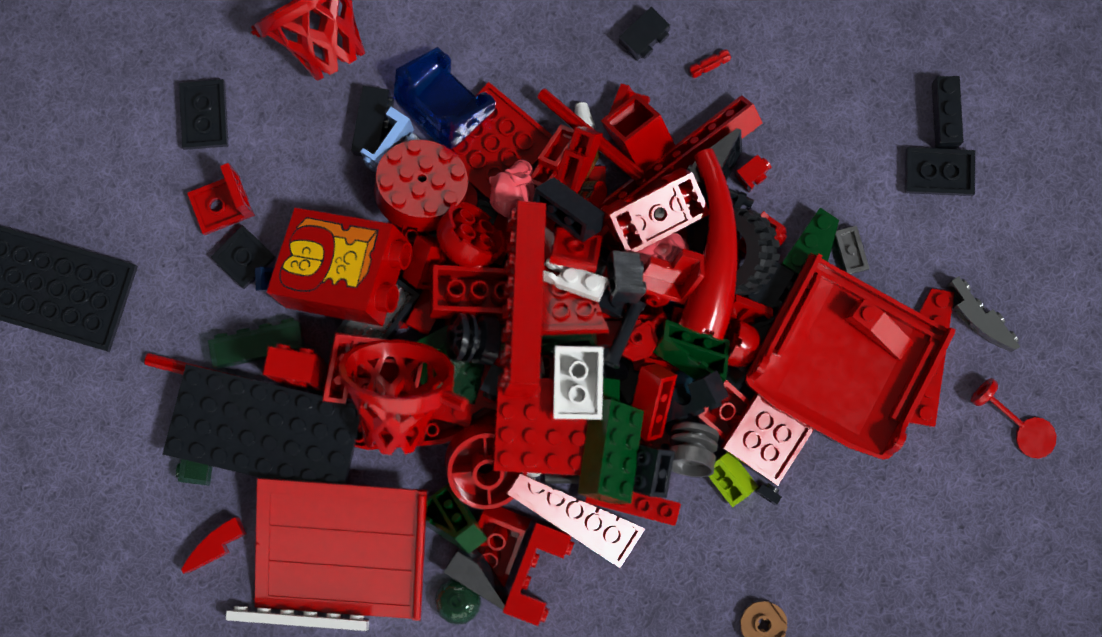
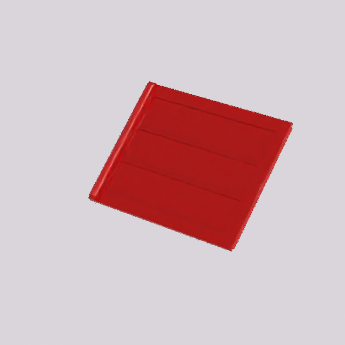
M257 478L254 607L407 618L421 621L427 490Z

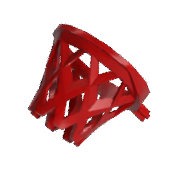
M292 0L251 26L253 29L251 33L252 35L256 34L257 38L261 36L263 39L269 36L285 46L317 81L324 78L322 71L329 75L338 71L337 58L342 62L351 64L357 60L356 54L362 56L366 53L357 29L352 0H340L343 5L340 16H338L339 0ZM309 11L321 17L318 30L310 28ZM281 27L297 34L298 43L288 40ZM338 33L342 36L343 49L338 46ZM313 44L322 49L324 61L315 55Z
M377 340L351 349L344 355L339 364L341 382L346 386L358 410L365 444L372 448L376 443L381 454L392 455L398 445H400L404 455L414 452L417 444L422 446L428 423L437 408L445 404L463 412L465 406L468 405L466 398L453 393L454 365L445 354L423 343L406 340ZM386 357H394L401 371L391 383L379 374ZM401 357L414 360L406 367ZM379 358L375 368L367 362ZM422 362L427 363L428 382L416 388L411 374ZM359 365L370 377L367 390L359 386L357 382V366ZM433 368H434L435 372L437 373V376H435L434 378H433ZM352 371H353V380L350 378V375H351ZM405 386L408 396L398 397ZM375 388L377 389L379 394L374 393ZM385 427L393 436L388 445L380 434ZM414 430L415 434L408 443L406 436Z

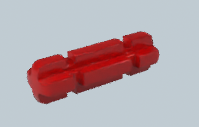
M724 49L718 52V55L714 54L699 61V64L691 65L689 67L691 76L696 78L702 72L706 73L719 67L721 63L729 62L731 60L729 51Z

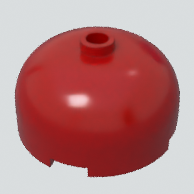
M461 202L458 206L452 204L441 216L437 225V240L440 248L452 262L459 266L469 268L490 266L504 252L506 241L502 231H497L489 221L491 217L477 206L467 202Z

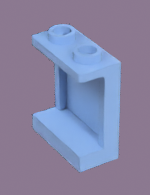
M390 107L386 113L393 128L374 154L364 148L360 151L363 161L366 163L365 166L375 173L383 155L392 147L402 143L405 137H409L414 131L410 119L393 107Z

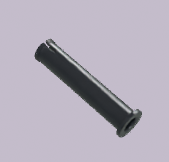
M638 301L636 304L629 303L606 358H603L605 365L614 369L620 368V359L640 312L644 307L641 301Z

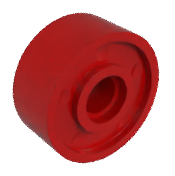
M477 423L464 428L451 440L445 455L448 482L453 493L463 503L478 509L498 508L514 499L505 492L518 472H499L493 470L489 473L478 472L482 465L494 464L496 426L494 423Z

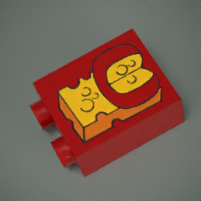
M294 208L266 293L288 309L383 327L387 313H393L398 305L399 290L396 283L400 270H405L410 265L412 246L409 240L391 223Z

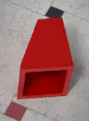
M638 94L633 95L601 120L619 150L642 170L675 146L661 115Z

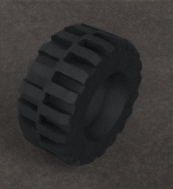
M733 207L736 230L743 236L747 249L745 261L737 270L735 294L745 296L750 295L751 292L759 291L762 289L761 284L767 285L771 280L769 275L775 274L777 269L775 262L780 259V254H777V248L780 247L779 240L774 238L777 235L775 229L768 227L770 222L766 218L761 217L760 213L750 211L749 209ZM709 215L703 217L700 220L702 224H696L693 229L695 234L690 236V251L704 254L709 233Z

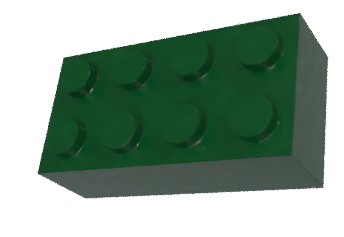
M612 399L602 400V419H588L578 487L579 495L610 504H631L643 410Z

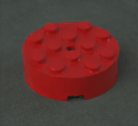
M428 140L402 142L389 149L379 161L375 178V200L382 214L393 224L401 228L403 225L417 228V232L435 231L441 216L452 204L458 206L461 202H465L468 174L461 159L442 144Z

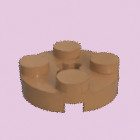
M767 601L752 603L744 610L740 619L741 633L743 637H785L787 630L786 615L779 606ZM761 618L764 621L768 619L770 622L767 625L769 628L767 631L764 629L759 630L757 627L759 626L758 621Z

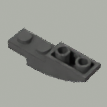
M958 276L947 284L959 301V304L953 307V309L969 328L988 342L1012 352L1020 347L1015 333L1009 331L1004 325L1005 320L999 312H995L994 309L985 313L982 302L978 298L973 297L970 292L971 288L964 279L961 280Z

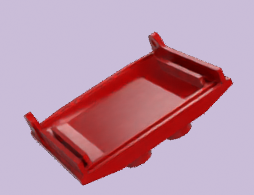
M810 253L745 376V382L748 387L774 408L839 444L881 460L889 459L904 445L907 438L906 428L936 372L956 329L946 328L823 260V255ZM868 299L881 309L913 341V344L901 360L896 359L844 319L858 300Z

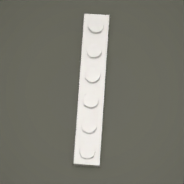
M234 606V610H228L226 613V620L360 631L369 630V620H364L363 615H350V619H344L338 613H327L326 617H318V612L304 611L303 615H294V610L280 609V614L271 613V608H257V612L248 611L246 606Z

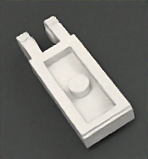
M549 258L546 260L545 265L547 268L560 274L557 277L551 272L543 271V281L556 285V288L597 302L600 301L608 284V278L585 270L549 263Z

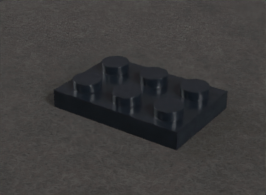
M224 79L179 83L182 148L184 150L229 147Z
M907 147L905 193L974 196L975 150Z

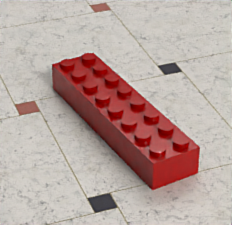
M518 201L515 209L511 208L510 217L507 218L506 231H510V234L505 244V253H509V256L504 266V275H508L507 283H504L503 297H507V301L502 310V319H505L506 323L505 328H502L501 342H505V346L500 355V365H504V369L499 377V388H503V396L531 398L539 386L546 203Z

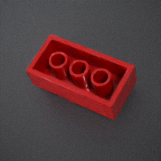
M276 344V348H268L263 375L282 385L324 392L329 367L324 362V358L314 353L313 350L300 348L299 352L294 351L295 349H292L290 346Z

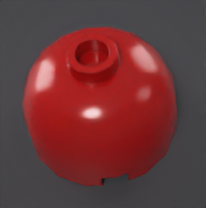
M735 320L726 332L725 337L730 340L728 365L744 367L750 364L761 347L758 331L744 321Z

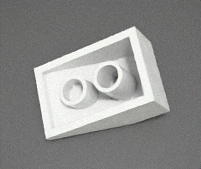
M555 346L554 419H602L603 347Z

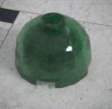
M450 579L443 583L435 597V606L439 616L447 623L454 625L466 624L473 620L479 613L482 603L480 595L455 579Z

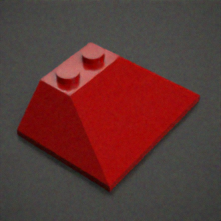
M335 333L322 401L346 404L347 398L352 399L346 386L341 382L339 374L341 360L348 351L358 345L388 339ZM386 357L379 374L391 383L401 371L394 357ZM401 357L406 367L414 360ZM379 358L367 362L375 368ZM423 362L411 374L416 388L419 386ZM359 365L357 366V382L359 386L367 390L370 377ZM352 371V373H351V375H350V378H351L352 380H353V371ZM405 386L398 397L408 396ZM375 388L374 393L379 394V392Z

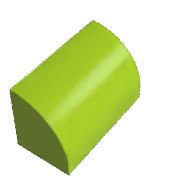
M728 452L715 461L714 472L708 476L732 508L759 487L739 460Z

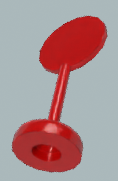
M993 378L986 380L972 395L970 402L976 406H982L991 401L1019 426L1016 433V442L1024 455L1037 459L1049 455L1053 451L1057 439L1055 429L1051 423L1037 417L1026 419L1022 422L994 397L998 389L997 381Z

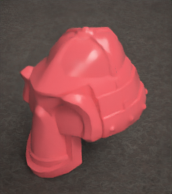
M518 160L504 172L489 177V184L491 185L489 203L498 214L504 217H510L511 208L515 209L518 201L533 202L535 187L530 176L533 173V167L528 161Z
M673 233L638 251L640 253V261H643L645 264L650 256L673 262L682 248L689 250V245L685 238L678 233Z

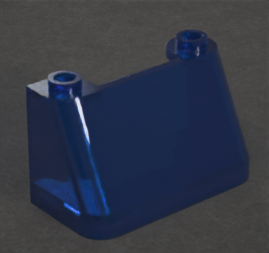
M436 47L396 69L394 97L397 104L437 143L451 150L457 147L494 112L496 101L486 92L478 94L477 97L451 74L452 61L449 55L444 53L439 47Z

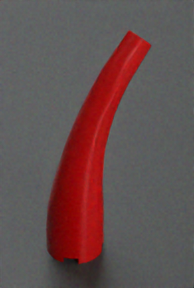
M708 148L694 156L700 176L704 179L709 201V233L703 254L705 276L687 299L679 324L701 334H712V337L723 340L730 322L735 298L738 260L737 230L732 199L724 173L714 150Z

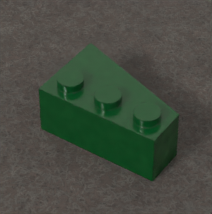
M449 483L427 499L426 527L468 554L488 540L468 506L457 498Z

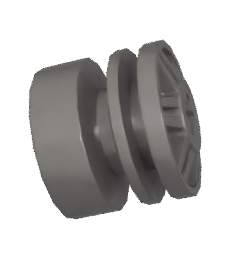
M693 422L674 424L671 427V437L669 440V444L672 447L668 449L675 451L672 472L690 477L712 475L716 459L713 453L717 451L719 439L717 430L710 426Z

